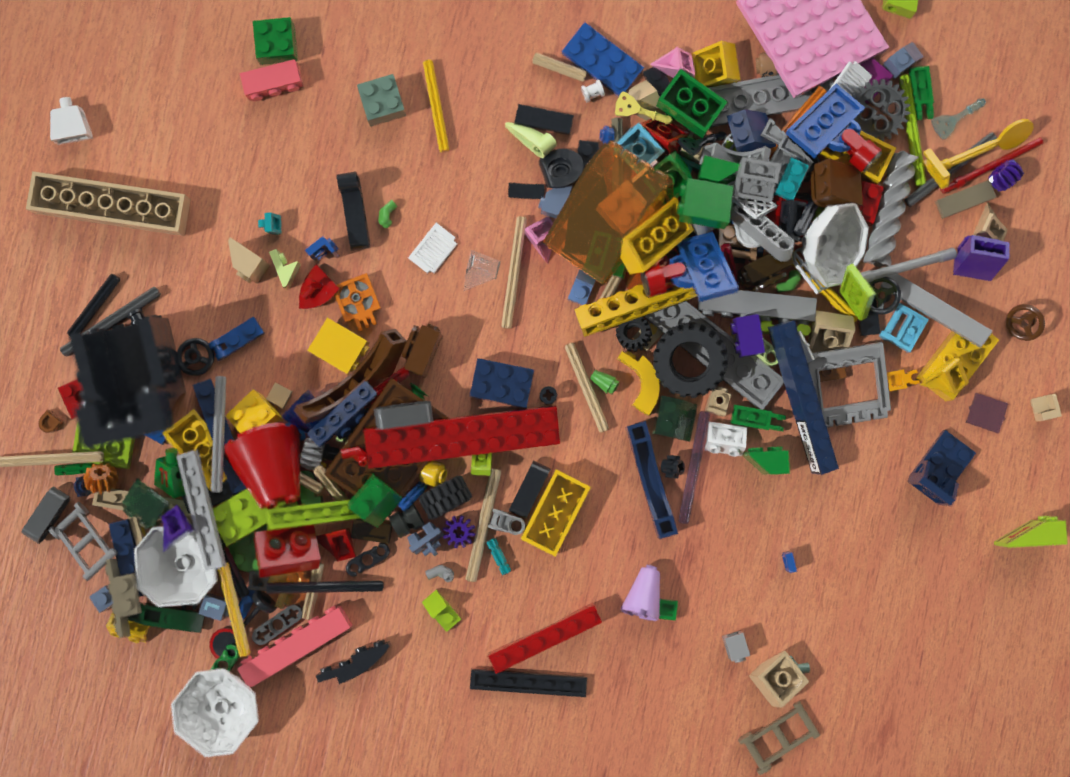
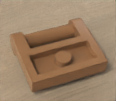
M734 226L719 229L718 244L720 249L721 245L726 243L731 244V247L750 249L749 251L732 249L733 257L749 259L752 262L756 260L757 248H748L739 243Z

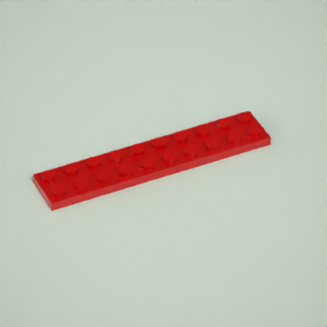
M556 405L439 419L425 424L388 429H377L376 427L364 429L366 453L369 460L368 469L560 444Z

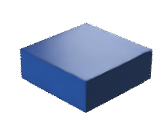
M783 552L782 558L785 570L789 573L797 572L793 552Z

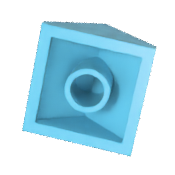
M640 123L631 127L612 147L637 175L665 152V149Z

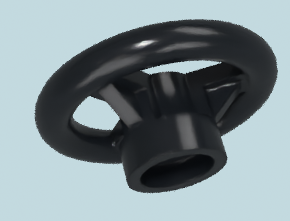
M883 277L868 282L875 292V297L878 301V308L871 304V312L883 315L894 311L901 301V290L896 281L889 277ZM878 282H886L892 287L889 289L885 287L877 289L873 285ZM881 292L885 293L884 299L880 298ZM892 293H895L893 304L884 308V303L890 301Z
M191 338L179 346L177 359L179 367L184 373L191 376H199L206 373L212 367L214 351L210 349L207 341L200 338ZM197 344L206 348L209 358L201 356L200 351L197 350ZM190 345V349H188V350L185 352V354H184V358H185L186 361L183 362V361H182L183 351H184V349H185L187 346ZM194 353L197 354V358L195 360L192 359V355ZM198 362L206 364L199 370L188 369L191 364Z

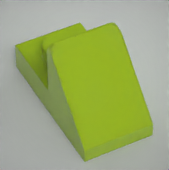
M492 453L472 455L471 475L490 476Z
M437 589L422 601L433 619L435 618L446 632L462 619Z

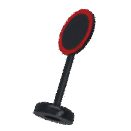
M261 590L255 591L252 599L257 607L243 622L244 627L249 624L260 610L272 613L277 609L276 602L267 593ZM221 628L211 636L209 647L215 658L218 659L223 651L227 650V645H236L233 629ZM233 649L227 650L229 656H235Z

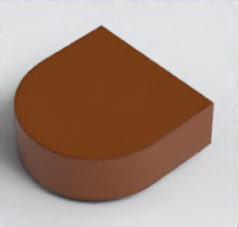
M46 410L38 422L39 428L46 433L57 431L64 423L50 410Z

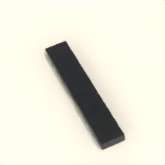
M471 669L470 689L586 697L587 677L512 671H501L496 674L495 670Z

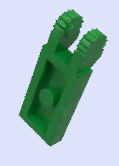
M929 66L910 68L908 72L911 78L917 121L922 119L921 106L926 105L927 119H933L934 97Z
M733 405L730 424L783 432L784 427L770 425L771 418L783 421L786 420V416L772 413V411Z

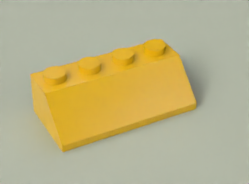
M677 197L671 199L623 238L621 259L629 274L645 272L694 231L690 223L679 222V215L677 214L679 201Z

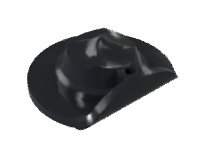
M570 149L552 150L539 160V166L547 188L559 189L574 184L579 180L584 169L580 155Z

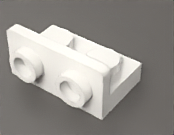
M709 422L704 450L714 454L724 453L733 457L742 456L746 448L747 427Z

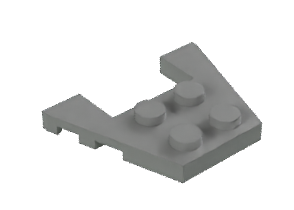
M769 119L761 136L778 144L770 162L781 163L778 183H775V192L791 157L809 165L806 174L813 161L787 137L783 130L781 131L775 125L772 119Z

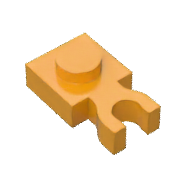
M904 369L887 372L889 391L906 389L907 384H920L919 380L913 381L911 379L912 374H916L918 371L911 370L906 374Z

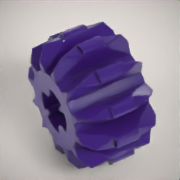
M1007 160L992 171L989 175V181L998 192L1005 191L1021 180L1024 172L1018 162Z
M462 515L459 522L456 516H453L454 524L449 520L446 521L450 528L444 527L443 531L449 532V534L444 535L443 538H451L447 543L448 545L455 541L454 547L458 548L459 542H461L462 547L465 548L464 540L471 544L472 540L468 536L475 537L476 535L474 532H469L475 526H467L471 521L470 519L463 523L464 516ZM458 527H462L461 530L464 531V536L461 534V537H457L454 529L457 530Z

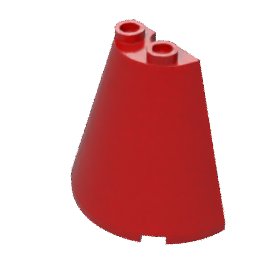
M285 423L264 424L245 430L237 435L238 439L227 442L223 453L225 458L261 509H273L278 506L279 502L285 501L286 504H291L300 499L301 435L295 425L291 424L288 427Z

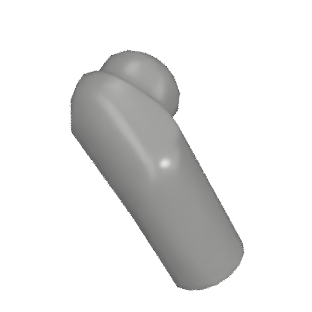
M438 565L425 571L428 580L437 576L443 578L446 582H451L454 579L452 569L444 565Z

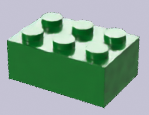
M680 69L658 99L656 107L703 138L725 108L727 101Z

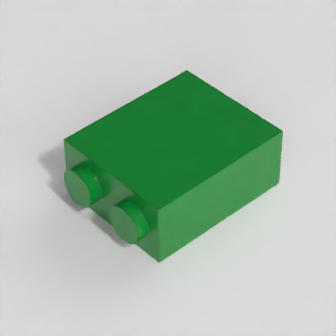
M687 178L685 183L680 185L679 196H682L681 203H678L677 207L679 222L725 229L730 222L733 186Z

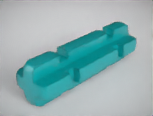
M496 538L487 541L489 549L492 550L491 554L497 566L500 567L501 574L505 575L511 572L509 564H506L507 560L501 548L498 547L499 544Z

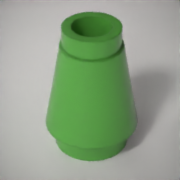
M595 370L590 378L606 394L610 393L611 395L616 391L620 383L616 380L617 377Z

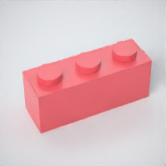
M295 59L239 73L245 96L248 100L259 101L269 95L272 97L278 96L281 92L285 91L294 92L299 90L300 87H304L299 66Z

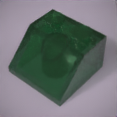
M661 396L652 434L690 442L698 405L681 399Z
M138 478L122 501L123 512L131 518L133 516L139 520L138 523L147 530L148 528L158 527L162 523L161 516L169 511V502Z

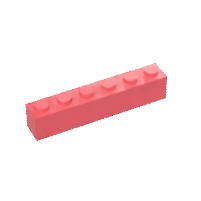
M335 605L324 611L326 613L325 616L319 618L317 615L308 621L309 625L305 628H302V626L297 627L291 631L292 635L285 638V636H282L274 641L275 646L270 649L266 646L257 651L259 655L252 659L249 656L242 660V665L237 670L245 684L250 688L351 628L353 625L342 606L338 608Z

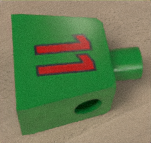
M168 448L165 450L166 456L156 459L154 485L172 498H178L186 495L177 460L178 450L176 448Z

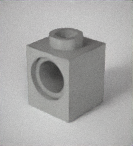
M737 631L722 636L728 658L731 661H735V663L746 660V657L750 656L743 632Z

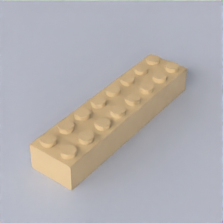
M32 171L26 210L34 214L185 236L191 199L185 194Z

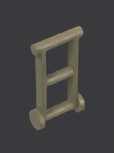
M800 701L793 704L795 708L753 735L751 732H748L738 739L740 744L746 745L758 765L756 771L759 775L766 773L772 768L770 763L810 737L816 739L820 736ZM798 713L809 731L789 743L779 725ZM773 730L783 748L763 760L753 741Z

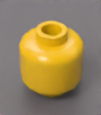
M428 461L419 474L420 481L436 487L445 482L447 469H445V465L441 462Z

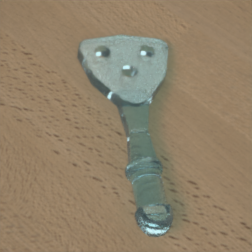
M980 98L973 104L967 105L966 109L956 115H942L933 118L931 123L935 132L941 139H946L953 132L956 123L962 117L972 114L975 110L983 107L986 104V100Z

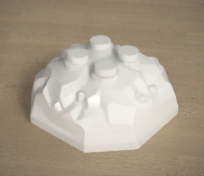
M857 204L828 205L824 212L812 222V225L803 236L802 254L805 257L807 269L825 287L841 285L846 267L852 263L856 267L865 255L869 227Z
M225 668L196 672L171 704L174 732L205 757L233 754L259 721L256 693L242 682L238 676L231 674Z

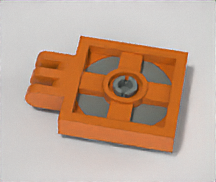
M365 273L337 284L340 290L335 294V298L345 323L355 320L359 331L363 330L361 322H364L366 329L370 327L369 319H371L373 326L377 325L373 312L380 310L381 306L368 274Z

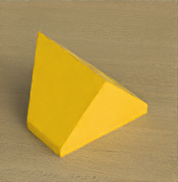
M954 358L947 360L920 385L955 395L969 382L960 359Z

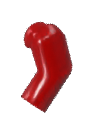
M360 447L341 449L342 459L354 458L360 466L368 465V455Z

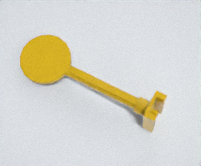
M1029 119L1017 120L1006 127L997 139L941 161L930 148L923 151L927 158L923 161L924 167L939 187L944 189L949 187L950 173L947 170L951 169L952 166L985 153L997 146L1002 150L1013 149L1027 140L1034 129V125Z

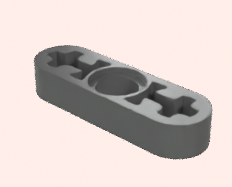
M298 604L290 605L255 629L252 634L253 641L258 645L266 644L302 619L303 608ZM291 608L293 610L297 609L299 612L297 613L298 618L295 616L291 617L288 620L290 624H288L285 617L291 614ZM275 619H280L283 622L281 630H276L273 627ZM267 629L271 631L270 633L264 636L265 640L258 639V631H260L261 633L266 631Z

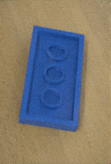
M585 22L561 52V54L582 70H585L594 79L600 80L603 86L618 97L622 92H626L644 70L642 65Z

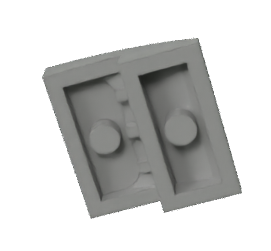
M742 157L732 196L772 203L781 163Z

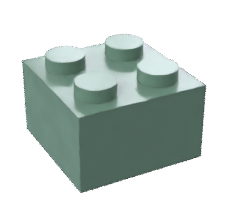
M394 74L357 84L370 127L406 116Z

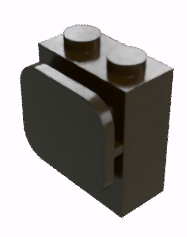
M769 253L743 266L738 271L739 275H737V278L746 289L754 285L756 287L751 291L758 292L787 276L786 272L778 273L794 264V261L791 258L788 261L782 262Z

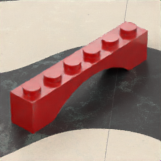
M591 603L537 632L489 652L488 657L497 674L601 624L602 621L594 604Z

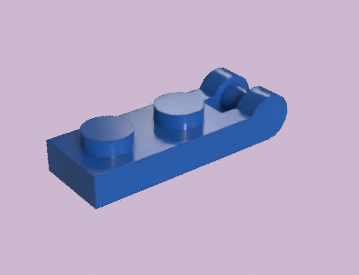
M253 316L218 339L211 341L208 345L216 353L215 357L217 360L221 361L265 334V332ZM225 343L228 348L222 350L220 345Z

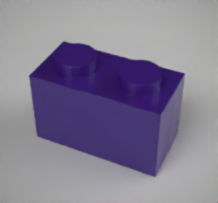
M759 314L733 319V323L730 326L732 335L735 334L736 338L734 351L738 354L739 358L765 353Z

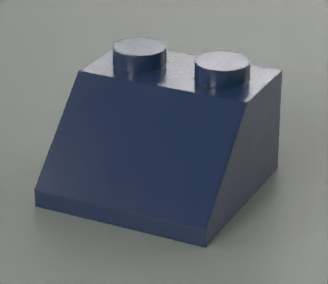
M742 110L727 115L737 152H750L765 146L769 149L776 147L774 142L761 136L768 122L766 113Z

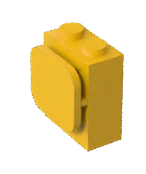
M327 317L307 351L350 375L360 365L358 363L361 356L365 357L370 347L368 346V341Z

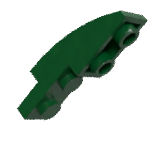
M140 602L141 613L128 616V621L137 622L141 625L197 633L202 632L205 618L204 615L198 614L199 612L170 606L158 607L157 605Z

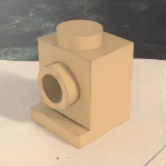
M717 386L716 389L711 390L705 412L721 417L726 416L731 394L727 393L728 389ZM717 397L723 399L722 404L716 402Z

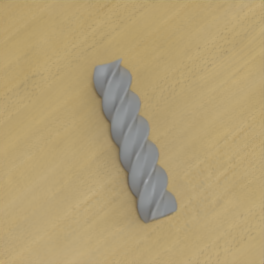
M905 151L893 154L892 160L887 167V178L883 183L884 188L877 210L878 214L873 223V232L869 237L868 251L865 253L863 262L879 268L891 265L889 254L896 247L894 235L901 228L898 217L906 210L903 199L910 193V186L907 181L915 175L912 163L919 158L918 156L910 155Z

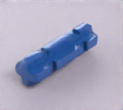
M419 481L400 501L398 506L403 511H406L427 489V484Z

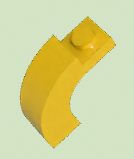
M622 351L617 360L635 371L641 382L640 392L631 406L648 416L655 407L659 397L660 384L659 379L655 375L656 370L643 355L636 361L635 355L629 351H626V353Z

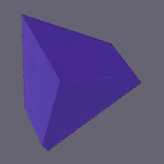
M178 505L161 516L163 522V553L195 530Z

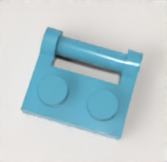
M899 303L885 330L881 331L879 337L910 353L929 319ZM903 313L907 317L896 337H894L891 333Z

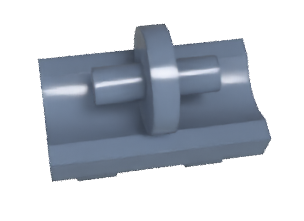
M428 522L422 527L427 534L421 539L417 532L408 537L411 545L409 548L412 553L414 552L417 555L422 551L425 556L429 553L436 556L438 555L436 548L441 546L437 540L445 534L432 522Z

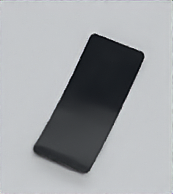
M509 183L508 197L541 199V197H544V184Z

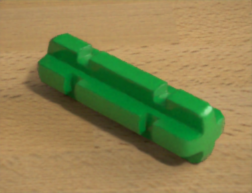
M93 463L56 465L54 473L56 476L85 474L86 468H92Z

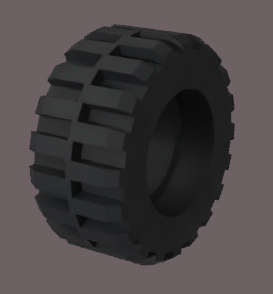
M690 322L673 326L663 334L654 351L653 368L656 370L655 375L657 379L661 380V385L664 388L667 387L672 394L677 393L680 394V397L684 398L686 396H691V398H697L698 395L704 396L709 391L717 388L724 378L728 365L727 347L722 337L716 333L717 331L713 328L710 329L703 323ZM685 342H696L702 345L709 355L707 369L697 377L683 376L674 368L672 361L673 353L679 345Z

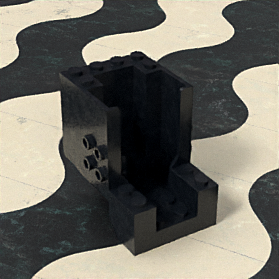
M152 315L132 321L131 325L124 327V324L112 326V330L105 331V328H95L87 330L88 334L75 333L69 335L77 367L76 378L82 387L81 399L83 402L80 403L81 407L74 408L84 449L173 428L172 408L180 395L186 393L168 318H162V315Z

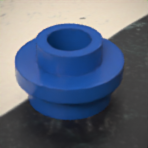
M604 126L600 130V141L604 145L614 141V129L609 126Z

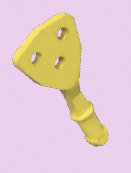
M622 92L616 102L615 115L630 116L637 113L665 124H670L673 121L669 115L642 108L634 97L626 92Z

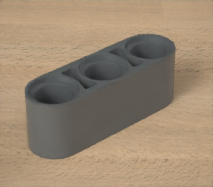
M431 401L391 405L374 409L377 429L433 422Z
M54 486L50 488L23 527L21 533L37 544H40L49 534L48 529L54 526L70 502L71 497Z

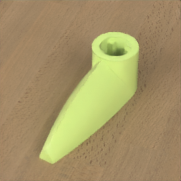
M505 123V127L540 158H544L557 146L556 140L549 133L542 134L525 125Z

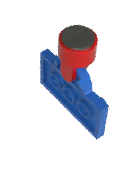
M837 83L785 133L814 159L826 147L837 152L846 151L852 157L849 162L861 173L868 171L882 155V150L870 139L866 141L860 136L861 128L855 119L864 111L865 107Z
M713 232L683 239L676 245L679 255L671 258L669 265L660 267V265L652 266L641 273L642 285L645 294L649 297L665 294L667 289L674 285L685 289L694 288L700 302L738 292L737 283Z

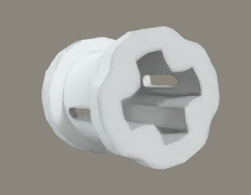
M596 80V83L587 87H581L587 103L590 102V99L600 95L602 97L605 96L600 80Z

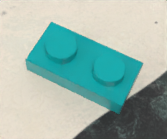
M791 157L774 194L786 200H794L809 165Z

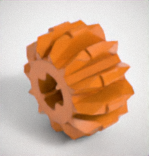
M102 462L99 465L92 464V468H86V473L83 477L87 490H91L93 494L99 492L101 495L105 491L110 493L111 489H115L116 483L119 480L115 467H111L109 463L103 465Z

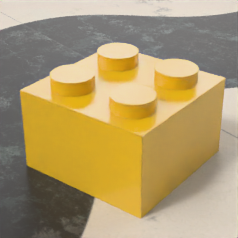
M254 389L225 415L240 433L264 424L285 422L284 418L268 400Z

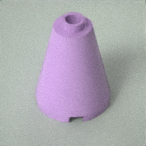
M646 565L645 568L642 567L622 605L621 611L630 616L636 615L641 619L657 621L659 619L660 572L657 571V567Z

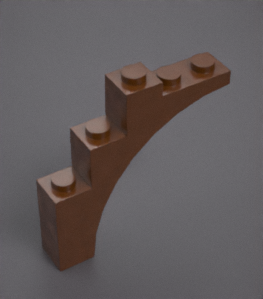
M396 329L381 332L369 354L349 376L324 394L296 405L294 412L305 424L322 420L364 381L374 388L378 379L389 377L394 373L407 340Z

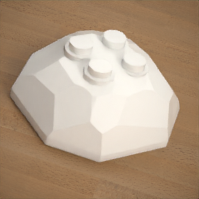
M155 527L149 531L134 549L137 589L158 607L199 603L217 582V570L205 571L195 530L163 553V527Z

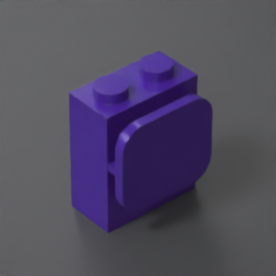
M976 235L965 237L958 246V254L954 259L953 275L991 281L1009 260L1010 242Z

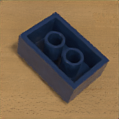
M477 358L470 397L527 409L534 369Z

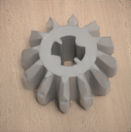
M308 437L302 449L301 467L313 470L318 465H321L325 444L318 447Z

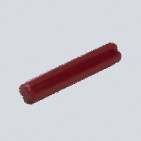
M722 244L721 251L739 290L731 244Z

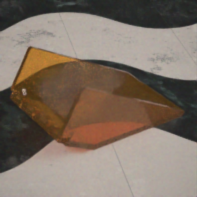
M613 140L609 141L608 144L604 143L588 162L543 241L545 246L602 285L609 280L623 262L621 259L623 238L674 198L673 181L669 179V176L658 169L654 172L655 167L643 159L638 162V156L627 149L623 151L624 147Z

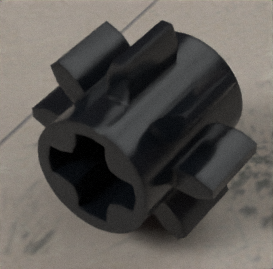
M667 455V459L661 462V471L666 473V478L678 479L679 475H682L685 470V464L680 460V456Z

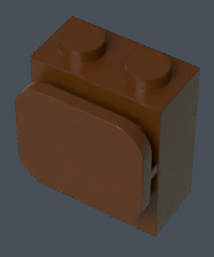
M831 158L814 164L815 169L811 171L812 200L816 205L824 208L828 205L855 203L858 207L863 205L861 172L856 167Z
M427 324V326L422 325L421 328L416 325L413 326L402 352V357L407 359L404 367L407 371L426 378L443 337L438 327Z

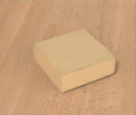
M275 383L266 400L284 409L293 391Z

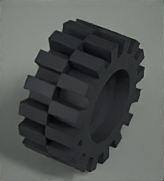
M643 317L618 325V328L616 327V337L622 347L628 351H631V349L634 352H637V349L643 350V346L647 347L649 345L648 341L651 342L650 336H652V331L647 320H644ZM632 327H638L641 329V335L637 339H629L627 331Z

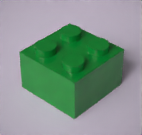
M291 17L253 21L255 54L260 65L278 64L294 59L298 62L295 25Z

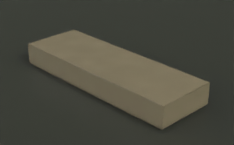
M987 180L939 199L935 203L942 219L992 200L996 198L990 181Z

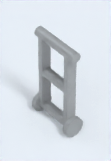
M77 502L74 505L76 509L57 527L51 526L48 530L53 537L63 541L85 572L83 578L89 581L106 565L107 559H112L118 553L114 548L110 549L86 517L89 513L88 509L80 502ZM79 517L89 530V533L74 546L64 533V530ZM95 539L105 552V555L89 568L79 552Z

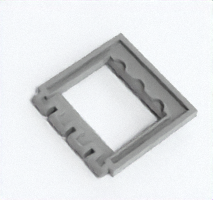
M882 342L812 353L815 360L809 362L808 367L827 428L833 427V420H835L836 426L852 424V417L855 423L870 421V414H872L873 420L888 417L887 411L891 410ZM874 362L878 400L823 408L819 371Z

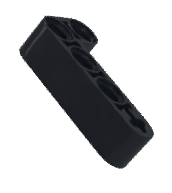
M356 171L337 174V183L342 195L351 251L371 248L359 176Z

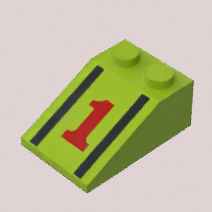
M1038 516V520H1030L994 541V545L1008 548L1068 544L1066 521L1058 520L1056 516Z

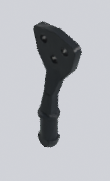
M722 131L716 134L711 133L709 136L698 140L679 138L678 143L687 153L695 156L706 143L725 140L726 133Z

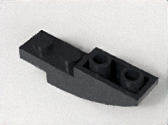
M383 639L374 642L373 647L366 648L365 645L354 649L355 652L351 655L352 662H350V659L339 662L337 667L332 668L329 665L321 668L320 672L316 675L317 682L320 683L337 677L338 683L342 684L359 676L384 655L391 642H385Z

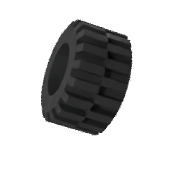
M456 476L423 493L419 497V501L428 518L435 519L469 501L473 496L463 477Z

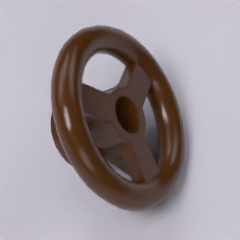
M1021 304L1009 311L1006 317V325L1009 332L1015 338L1031 341L1043 333L1045 319L1036 307ZM1020 310L1031 311L1025 312L1021 317L1014 316ZM1038 318V330L1035 333H1032L1031 328L1037 323ZM1012 322L1024 328L1026 335L1018 333L1014 329Z

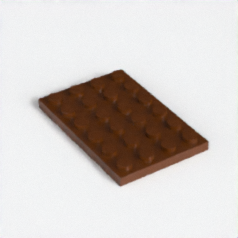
M391 378L341 449L360 447L366 452L364 429L376 427L375 408L425 400ZM432 406L433 420L449 418ZM340 450L325 471L324 476L355 495L370 476L375 474L400 496L404 497L428 461L368 469V465L362 467L354 458L342 459Z

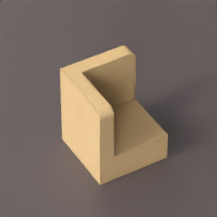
M1056 394L1030 400L1036 421H1045L1062 416Z

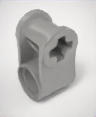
M493 508L492 520L487 527L513 535H519L524 532L526 524L522 518ZM518 520L522 523L520 531L512 529L513 521Z

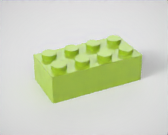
M247 489L213 509L218 532L226 546L237 543L267 525L266 510L268 509H261ZM282 501L273 509L299 506L297 501L291 504H286L285 501Z

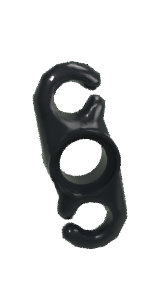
M379 543L378 545L384 548V555H378V547L374 546L371 550L348 561L346 572L350 576L355 577L357 573L351 571L352 564H357L358 573H362L364 570L382 562L390 553L388 545L385 543ZM365 554H370L373 557L371 565L363 563L362 558Z

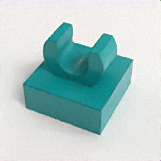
M272 212L264 213L265 219L258 220V228H264L265 232L273 235H280L281 215Z

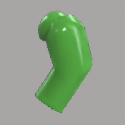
M390 200L379 211L378 222L384 228H389L392 225V221L389 219L390 213L398 207L393 200Z
M791 270L787 282L776 284L777 292L794 290L801 280V274L797 270Z

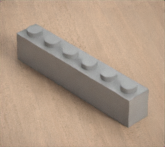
M738 290L737 293L702 302L699 301L698 311L706 316H714V313L721 314V317L733 318V315L744 317L759 314L760 321H771V319L778 320V323L795 320L797 325L804 324L809 326V323L815 321L817 298Z

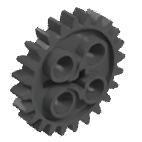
M876 79L872 81V85L869 82H865L866 88L859 86L860 93L853 92V95L869 111L866 118H862L860 114L855 119L861 131L879 138L881 141H884V136L887 139H891V133L898 135L897 128L904 129L901 123L908 122L904 115L910 114V112L905 111V108L909 107L910 104L904 103L908 97L901 96L904 90L897 91L899 85L895 84L892 87V81H888L885 85V79H881L879 84ZM876 92H879L881 96L878 102L873 101V95ZM865 100H868L874 107H880L879 110L891 117L892 120L889 121L885 116L876 114L877 111L868 106ZM891 103L895 104V111L893 113L888 111V106ZM879 119H882L884 122L881 129L876 127V122Z

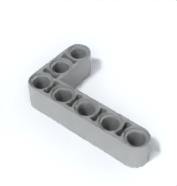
M732 201L730 219L777 260L785 262L792 258L794 241L765 215L755 220ZM748 204L749 208H754L752 204ZM696 224L692 226L694 229L693 233L697 236L709 233L715 229Z

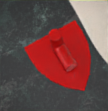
M317 264L310 270L303 281L299 295V309L319 307L327 303L340 290Z

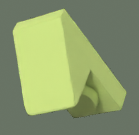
M277 249L272 250L269 253L283 288L288 290L291 288L301 264L296 261L285 266L287 260L284 253L280 254Z

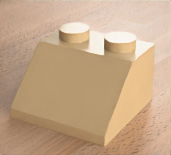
M230 237L228 243L233 268L238 270L236 274L249 283L251 281L258 283L270 265Z
M816 311L815 321L810 325L809 348L812 353L849 347L855 332L853 316Z
M786 651L761 663L749 675L773 707L783 708L809 682Z

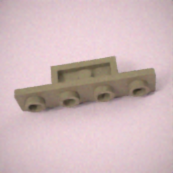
M107 559L105 571L109 576L110 584L108 589L113 600L112 612L116 618L115 630L119 638L129 637L131 633L128 616L141 613L135 574L120 576L117 559Z

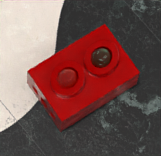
M314 524L255 532L254 546L260 578L319 569L320 554Z

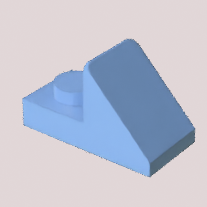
M582 264L567 300L580 305L586 304L598 273L588 270Z

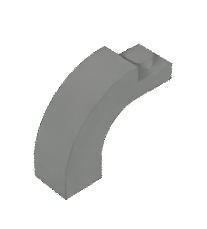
M716 142L703 147L699 164L701 165L705 155L740 164L742 157L769 161L771 149L765 146L750 152H737L729 150Z

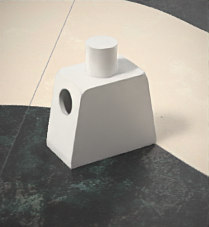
M70 97L60 98L61 108L52 109L50 112L51 141L61 145L93 139L83 109L78 105L72 106Z

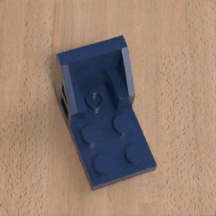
M943 430L912 471L907 482L937 505L951 506L956 500L959 483L956 480L975 456L976 452L948 431Z

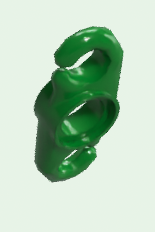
M233 644L227 645L226 649H233L235 656H229L227 650H224L210 670L221 669L219 661H225L228 664V669L226 670L230 672L240 657L237 646Z

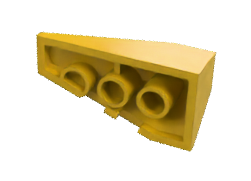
M192 410L173 424L172 429L165 430L162 434L171 447L178 450V455L198 450L206 485L211 491L213 440L205 421L195 410ZM224 470L222 483L227 480Z

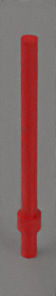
M1039 137L964 176H958L949 183V187L940 188V190L945 194L955 188L959 189L965 186L967 182L995 169L1007 160H1012L1042 145L1043 140Z

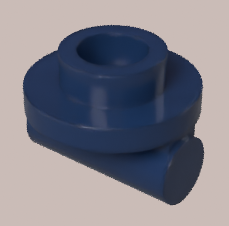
M83 477L76 478L74 490L77 493V497L91 494L92 491L87 490Z

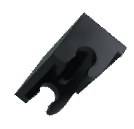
M786 200L782 201L779 228L790 236L794 243L802 242V238L794 233V229L800 219L801 208L806 207V203Z

